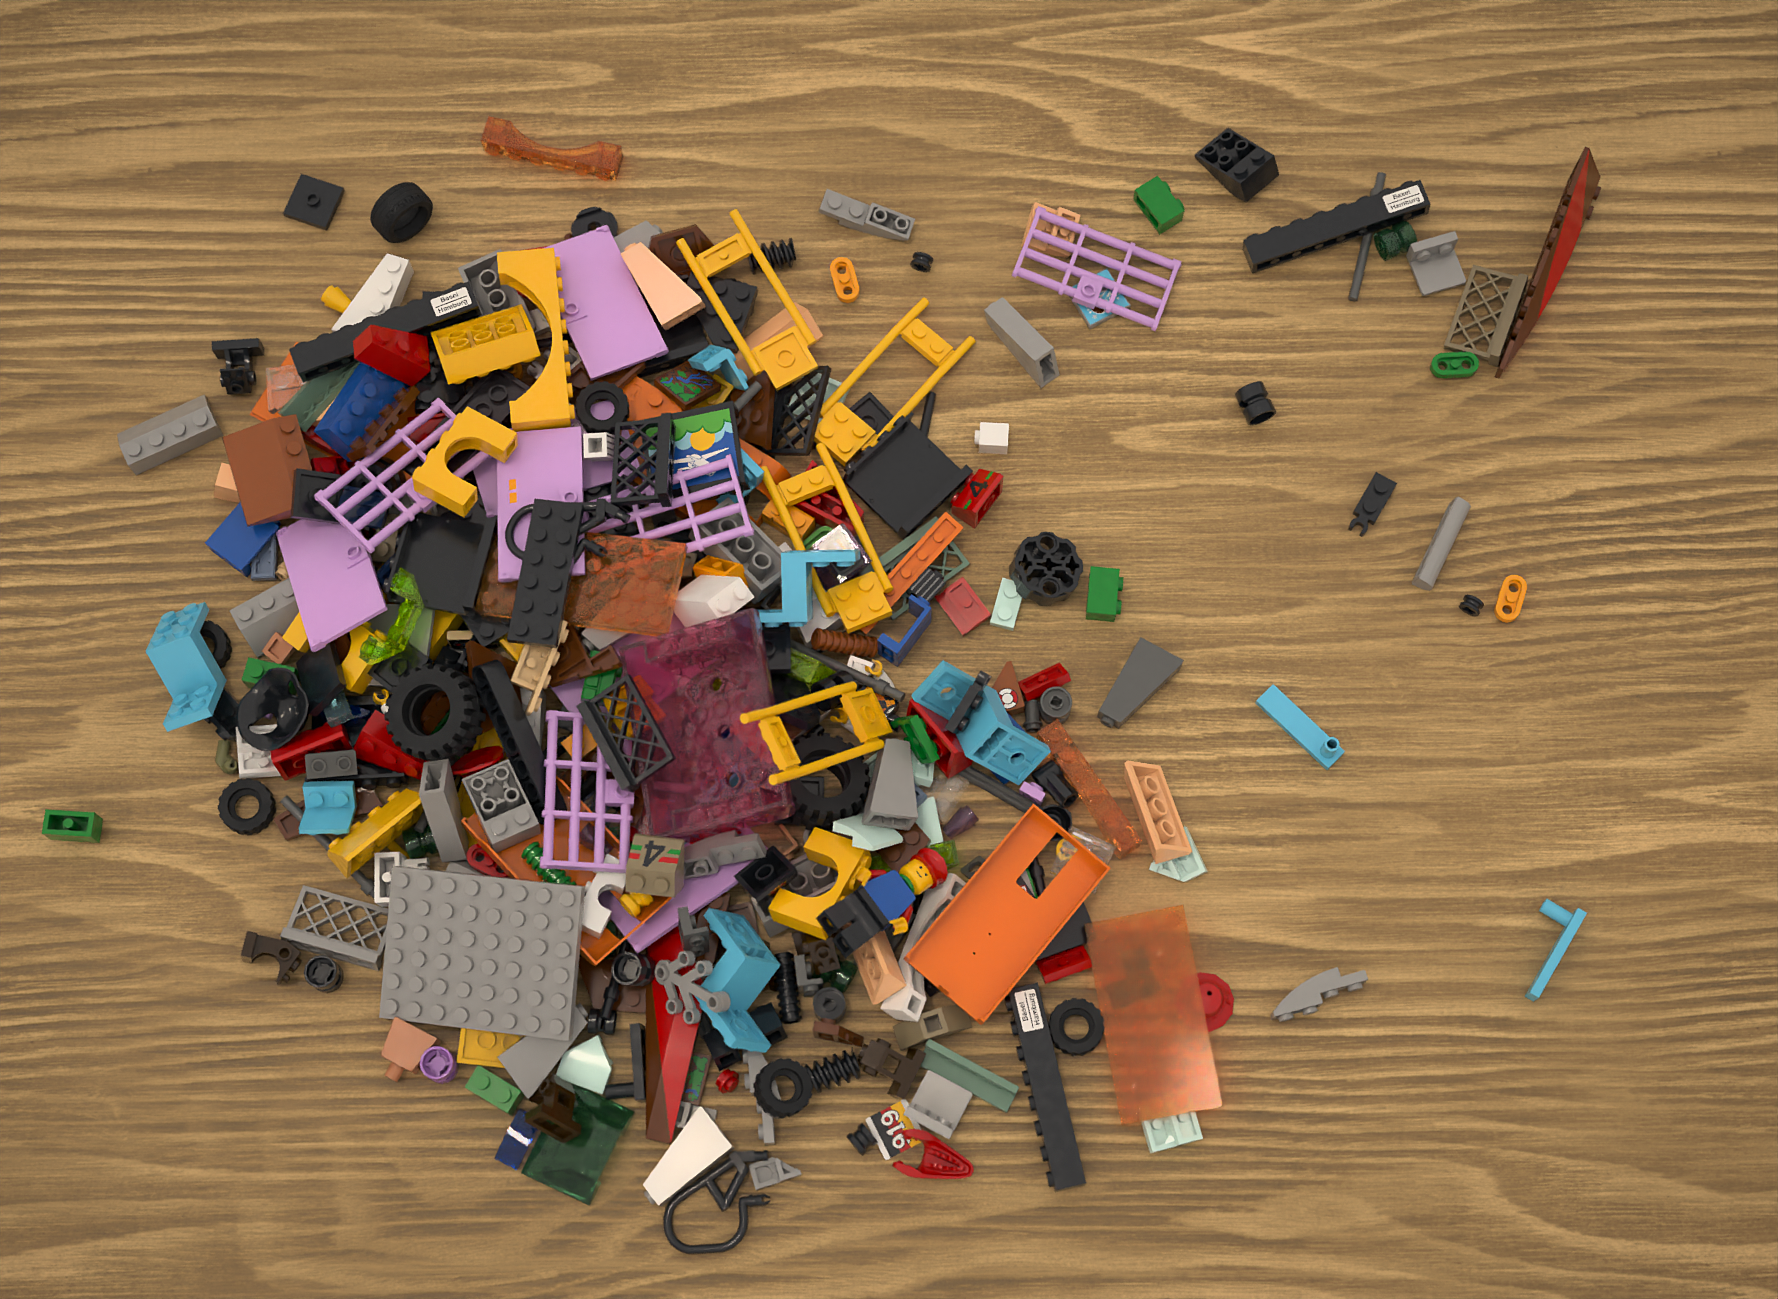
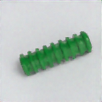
M539 842L531 843L522 852L521 857L527 859L526 863L528 865L532 864V869L538 871L537 875L542 876L544 882L577 885L576 882H571L572 878L570 876H566L565 870L540 868V857L543 856V847H539Z

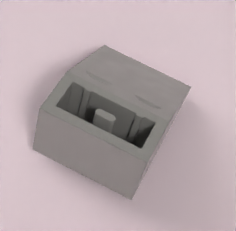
M509 759L462 779L487 840L496 853L541 833L539 822Z

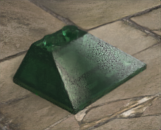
M570 1083L576 1096L572 1120L582 1125L580 1135L563 1144L541 1131L521 1174L590 1206L601 1184L599 1181L621 1134H625L635 1111L607 1100L605 1097L586 1088Z

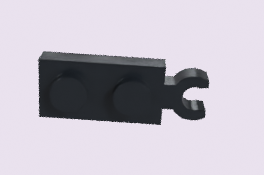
M1376 472L1353 511V515L1358 518H1354L1351 521L1348 530L1351 531L1355 525H1359L1362 527L1359 536L1363 537L1368 530V523L1375 524L1397 483Z
M984 671L979 672L975 682L969 687L947 723L946 729L955 734L966 729L970 722L968 716L972 710L976 711L983 701L981 695L992 676Z

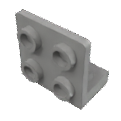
M1455 231L1410 245L1406 257L1422 296L1466 283V278L1454 251L1458 241Z
M928 1070L912 1102L907 1106L903 1115L950 1139L973 1094Z

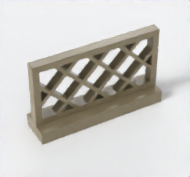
M1473 265L1444 343V349L1455 352H1471L1477 358L1488 360L1489 365L1498 367L1527 288L1528 275L1519 273L1518 276ZM1478 273L1485 275L1489 281L1477 286L1474 277ZM1502 280L1511 282L1510 288L1500 292L1496 283ZM1492 285L1496 295L1485 299L1481 290ZM1477 293L1481 302L1470 306L1466 300L1467 297ZM1500 299L1503 308L1493 312L1489 303ZM1485 306L1489 315L1478 319L1474 310ZM1470 313L1474 322L1463 326L1459 320L1460 317ZM1492 319L1496 328L1486 333L1481 324ZM1477 326L1482 335L1471 340L1466 331ZM1460 333L1463 334L1467 341L1461 345L1451 343L1452 338ZM1485 339L1489 345L1487 353L1477 350L1474 344Z

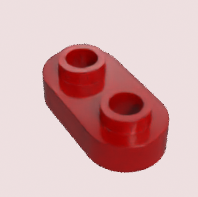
M474 844L468 849L466 858L473 869L486 876L509 878L505 872H497L500 867L479 844ZM478 856H484V859L482 861H476V858Z

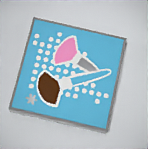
M1108 268L1096 273L1099 276L1115 281ZM1078 283L1072 285L1071 287L1077 289ZM1102 287L1099 298L1109 301L1112 290ZM1116 294L1114 303L1130 309L1131 305L1125 295ZM1073 302L1089 329L1117 316V314L1111 312L1106 313L1104 309L1096 306L1093 310Z

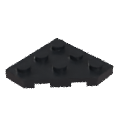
M691 271L686 285L702 299L706 306L696 313L699 321L713 345L730 349L733 353H737L739 348ZM714 276L708 277V281L743 337L759 291L757 286Z
M793 672L778 674L745 695L744 705L759 710L811 694L805 679L796 676ZM816 703L776 715V717L779 716L781 721L808 731L820 722L821 713Z

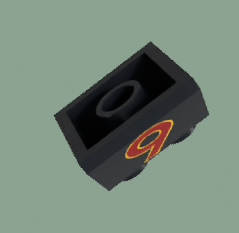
M773 845L767 850L766 857L753 860L734 877L746 895L759 907L777 893L779 888L787 886L796 878L798 871Z

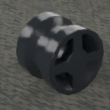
M863 1123L858 1125L857 1131L846 1136L862 1156L866 1153L869 1146H875L878 1143Z

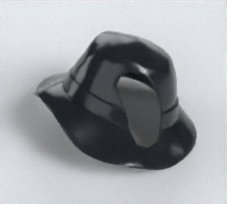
M286 668L269 669L241 699L238 705L236 718L241 737L252 747L261 751H272L283 746L305 727L309 716L308 699L296 675L291 670ZM290 681L293 682L298 696L292 695L289 692ZM267 714L275 715L277 727L272 732L256 734L249 730L250 725Z

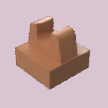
M275 632L261 652L275 663L285 665L296 648L285 641L281 633Z

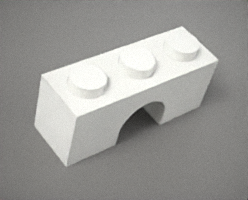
M606 854L604 863L619 864V859ZM593 871L596 874L593 882L588 881L585 885L582 931L600 939L612 911L604 908L599 903L598 897L607 890H612L622 895L626 888V873Z

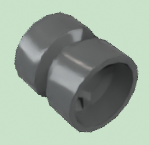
M1062 687L1048 688L1040 699V717L1046 724L1051 726L1065 723L1069 718L1072 708L1071 695Z

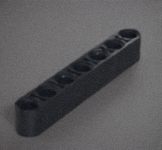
M492 660L474 666L472 669L474 684L539 824L544 825V817H542V811L545 810L546 767H544V760L546 759L503 664L499 660ZM556 783L555 810L567 811L566 803Z

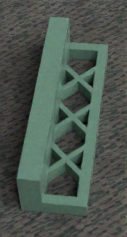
M360 362L307 381L278 413L282 417L296 414L301 431L306 432L338 396Z
M928 1039L923 1051L926 1055L920 1067L927 1071L931 1070L972 1092L975 1097L1007 1113L1019 1090L1017 1085Z

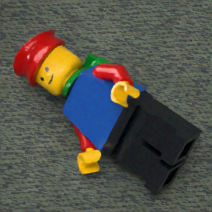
M922 848L911 857L910 862L901 867L899 874L895 870L887 872L884 869H867L859 866L852 879H858L862 883L861 886L841 901L825 909L816 919L829 937L848 923H852V925L832 939L845 959L891 924H893L895 929L893 935L907 932L908 923L913 911L911 903L916 899L915 895L922 894L927 889H933L943 884L947 879L948 871L945 860L937 851L930 848ZM827 918H828V920L830 921V923L833 925V927L828 924ZM842 939L844 940V942L847 944L848 947H846V946L843 944Z

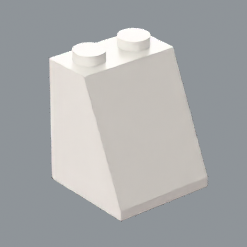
M700 575L667 599L666 602L694 640H697L752 600L754 595L740 577Z

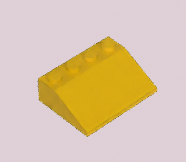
M522 304L431 332L448 385L463 383L468 378L474 376L483 377L488 375L490 371L497 369L505 370L512 367L513 364L531 362L536 357L541 356L533 329Z
M407 788L401 793L397 790L387 799L388 803L382 808L380 806L375 807L368 814L369 818L363 823L360 821L355 823L350 828L347 836L343 839L338 837L328 846L330 848L328 850V857L346 878L371 860L375 853L381 852L391 842L417 823L424 810L418 792Z

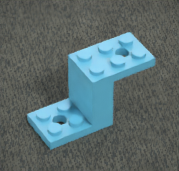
M860 549L789 550L782 552V609L739 610L733 613V623H740V627H755L758 623H764L765 627H779V625H783V622H789V627L806 625L808 621L813 619L812 567H826L830 565V562H837V566H852L855 561L860 560Z
M205 602L197 605L192 603L181 611L165 613L161 617L146 649L148 657L173 698V702L163 722L167 732L211 717L227 681L200 634V630L209 612Z
M943 660L911 696L915 702L950 720L969 687L975 682V678ZM987 685L981 695L983 698L981 705L976 711L972 710L968 716L970 719L968 726L963 732L959 731L956 736L966 757L1020 785L1051 750L1047 744L1013 726L997 691ZM945 688H952L948 693H941ZM1021 753L1019 757L1011 758L1014 754Z
M709 908L703 916L710 924V929L722 940L721 944L727 951L713 968L712 973L704 980L701 987L712 993L717 991L727 992L731 1003L727 1011L715 1013L708 1008L707 1002L698 997L696 999L700 1003V1008L708 1014L712 1020V1025L720 1031L724 1037V1042L729 1047L766 1053L771 1044L747 1010L780 967V964L744 915Z

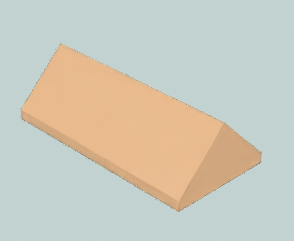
M793 302L816 341H819L823 338V334L807 308ZM785 308L744 338L750 350H753L756 346L797 325ZM738 349L737 353H733L736 358L734 363L738 369L745 373L749 380L754 374Z
M1126 761L1124 763V779L1155 864L1192 853L1161 766Z
M850 922L842 927L843 930L852 925V923ZM880 931L852 953L873 1005L879 1004L907 986L885 931Z

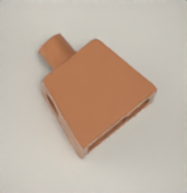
M395 1017L381 1052V1056L391 1062L384 1076L398 1082L404 1069L416 1075L421 1069L420 1059L423 1053L430 1047L439 1046L441 1041Z

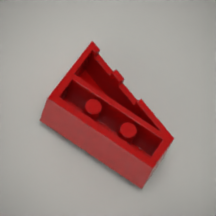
M370 325L353 341L354 359L410 386L416 385L430 372L427 336Z
M812 460L806 471L818 467L817 464ZM835 486L831 490L794 504L795 507L815 518V523L831 527L835 531L840 529L846 539L857 535ZM853 501L860 519L864 523V511Z
M375 710L361 730L353 748L356 751V758L421 780L424 762L429 761L413 757L401 751V747L396 746L392 741L393 735L387 732L386 725H389V721L385 720L384 714Z

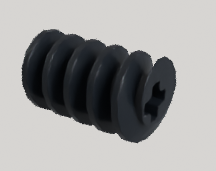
M789 238L788 245L785 244L783 239L780 240L779 247L776 246L774 241H771L769 249L765 243H761L760 249L773 270L775 269V264H778L782 270L784 262H787L789 268L793 267L796 255L792 238ZM751 253L748 256V261L752 274H756L757 267L764 273Z
M853 1048L851 1056L843 1050L842 1059L833 1054L831 1063L826 1057H823V1066H820L816 1060L813 1061V1069L804 1064L807 1073L812 1078L813 1088L818 1093L822 1092V1084L828 1090L831 1089L832 1081L838 1087L841 1086L842 1077L847 1083L851 1082V1074L857 1080L860 1079V1068Z

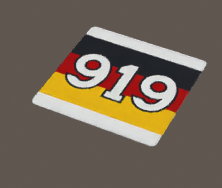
M906 1099L866 1118V1123L872 1135L878 1141L877 1145L885 1160L921 1143L914 1139L907 1140L901 1135L902 1130H921L918 1122L903 1115L907 1106H909Z

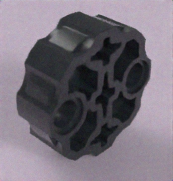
M1041 532L1037 536L1024 539L1015 551L1014 558L1009 566V577L1016 585V592L1025 600L1030 599L1039 606H1051L1055 602L1065 601L1078 586L1080 575L1083 573V560L1078 557L1076 546L1068 539L1057 537L1053 532ZM1041 544L1047 545L1049 550L1042 548ZM1043 588L1050 590L1052 595L1046 594Z

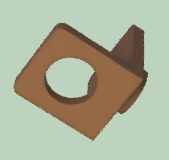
M781 824L779 829L791 844V847L782 854L789 861L795 859L794 855L800 851L799 845L784 825Z

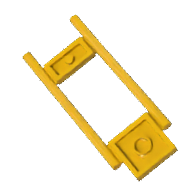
M734 209L729 215L737 226L739 234L737 233L700 253L697 257L693 255L684 238L679 239L676 244L754 376L759 375L765 370L776 391L818 369L817 363L807 348L817 341L764 256L739 211ZM751 253L797 325L756 346L753 350H750L707 279L745 259Z
M922 298L888 332L822 405L819 418L823 419L817 424L813 441L817 444L823 442L829 454L844 467L860 450L863 452L869 445L874 447L878 443L877 438L885 430L890 432L894 428L893 424L900 416L906 417L946 372L976 343L975 339L969 336L954 351L953 347L918 318L915 319L929 305V301L926 298ZM900 334L902 335L901 338L936 367H939L877 435L874 429L838 401Z
M822 442L816 445V449L825 466H818L779 482L777 486L767 466L760 468L764 471V484L779 512L795 550L806 549L786 506H792L831 490L833 486L836 487L874 572L866 573L830 588L825 592L815 568L812 567V587L826 617H832L835 613H838L849 634L892 616V610L883 593L891 592L893 586L878 558L848 490L825 444Z
M852 681L771 707L741 714L740 721L744 724L760 720L761 723L758 726L761 730L762 738L772 753L774 763L780 771L783 770V772L769 776L770 784L776 785L883 749L885 746L884 741L879 738L887 736L893 731L873 689L869 688L856 692L857 684ZM842 695L840 700L843 705V711L851 721L854 734L859 738L860 743L865 744L799 767L798 764L801 761L780 717H776V715Z

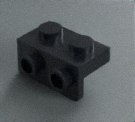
M224 687L213 715L204 720L209 724L212 722L217 727L215 732L222 739L237 742L236 727L238 726L236 714L240 702Z

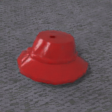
M489 746L474 750L451 766L452 774L466 778L498 764L504 757L505 751L500 746Z
M1200 972L1186 977L1177 990L1175 1007L1181 1021L1191 1029L1211 1032L1224 1026L1232 1015L1234 997L1229 984L1216 974Z

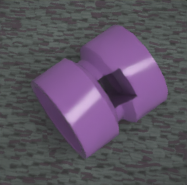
M440 1046L430 1047L423 1053L420 1059V1068L423 1074L432 1081L441 1084L448 1083L455 1078L459 1065L456 1063V1057Z

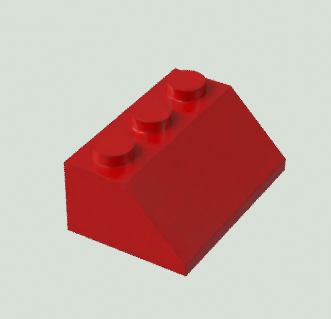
M913 698L909 700L906 716L918 715L924 721L926 732L929 738L936 744L937 753L940 757L934 763L949 779L971 766L973 760L965 756L956 734L945 728L949 721L915 702Z
M332 720L317 729L305 730L283 746L272 750L271 759L280 775L286 781L306 773L305 754L351 750L353 747L342 721Z

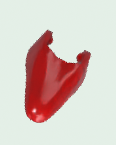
M920 1129L902 1130L901 1135L905 1139L918 1140L924 1144V1154L918 1168L905 1165L900 1160L893 1162L892 1166L901 1173L915 1178L963 1179L973 1174L974 1167L969 1160L934 1135Z

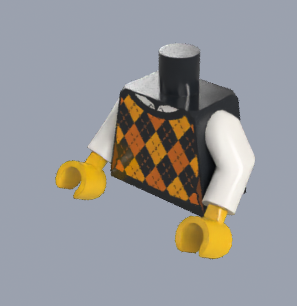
M872 659L875 663L874 670H871L867 665L865 666V671L874 674V679H882L895 688L892 680L882 670L883 667L880 661ZM863 685L860 691L869 689L870 687ZM875 693L891 729L898 733L901 730L900 726L894 729L890 723L899 717L896 715L899 709L898 700L887 695L881 696ZM834 708L839 712L840 716L839 719L835 716H830V720L834 723L841 722L843 727L854 734L851 721L843 711V708Z

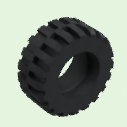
M423 664L421 668L414 667L410 669L409 675L403 674L398 679L400 683L397 686L393 685L391 688L392 696L390 699L387 698L385 704L388 706V712H385L384 716L385 720L389 721L386 729L388 734L393 735L392 741L394 744L401 747V751L426 761L442 759L452 761L456 758L455 755L461 757L466 754V748H472L477 742L475 740L476 735H481L483 728L480 727L481 722H485L486 714L482 713V708H485L482 698H479L480 695L474 685V681L463 673L440 664ZM444 691L450 702L449 718L440 731L427 736L421 726L422 708L432 695Z
M822 732L821 736H817V733H809L806 739L804 736H800L795 739L793 744L801 761L798 764L799 767L856 746L851 742L846 744L842 741L843 738L838 735L836 738L830 737V733ZM861 755L825 768L831 771L840 781L842 793L835 797L826 798L814 795L806 789L800 777L772 785V793L776 795L774 799L778 807L782 806L783 810L781 813L786 818L792 817V823L797 826L801 823L806 825L805 829L813 831L814 827L825 831L831 827L833 830V821L857 815L869 792L868 788L871 778L868 775L870 771L868 764L862 763L864 756ZM776 766L773 774L783 772V770L780 771L778 766Z

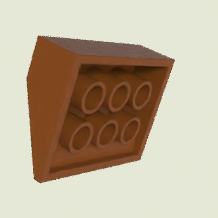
M296 414L273 418L224 436L222 438L247 527L290 518L294 470L296 468L312 470Z

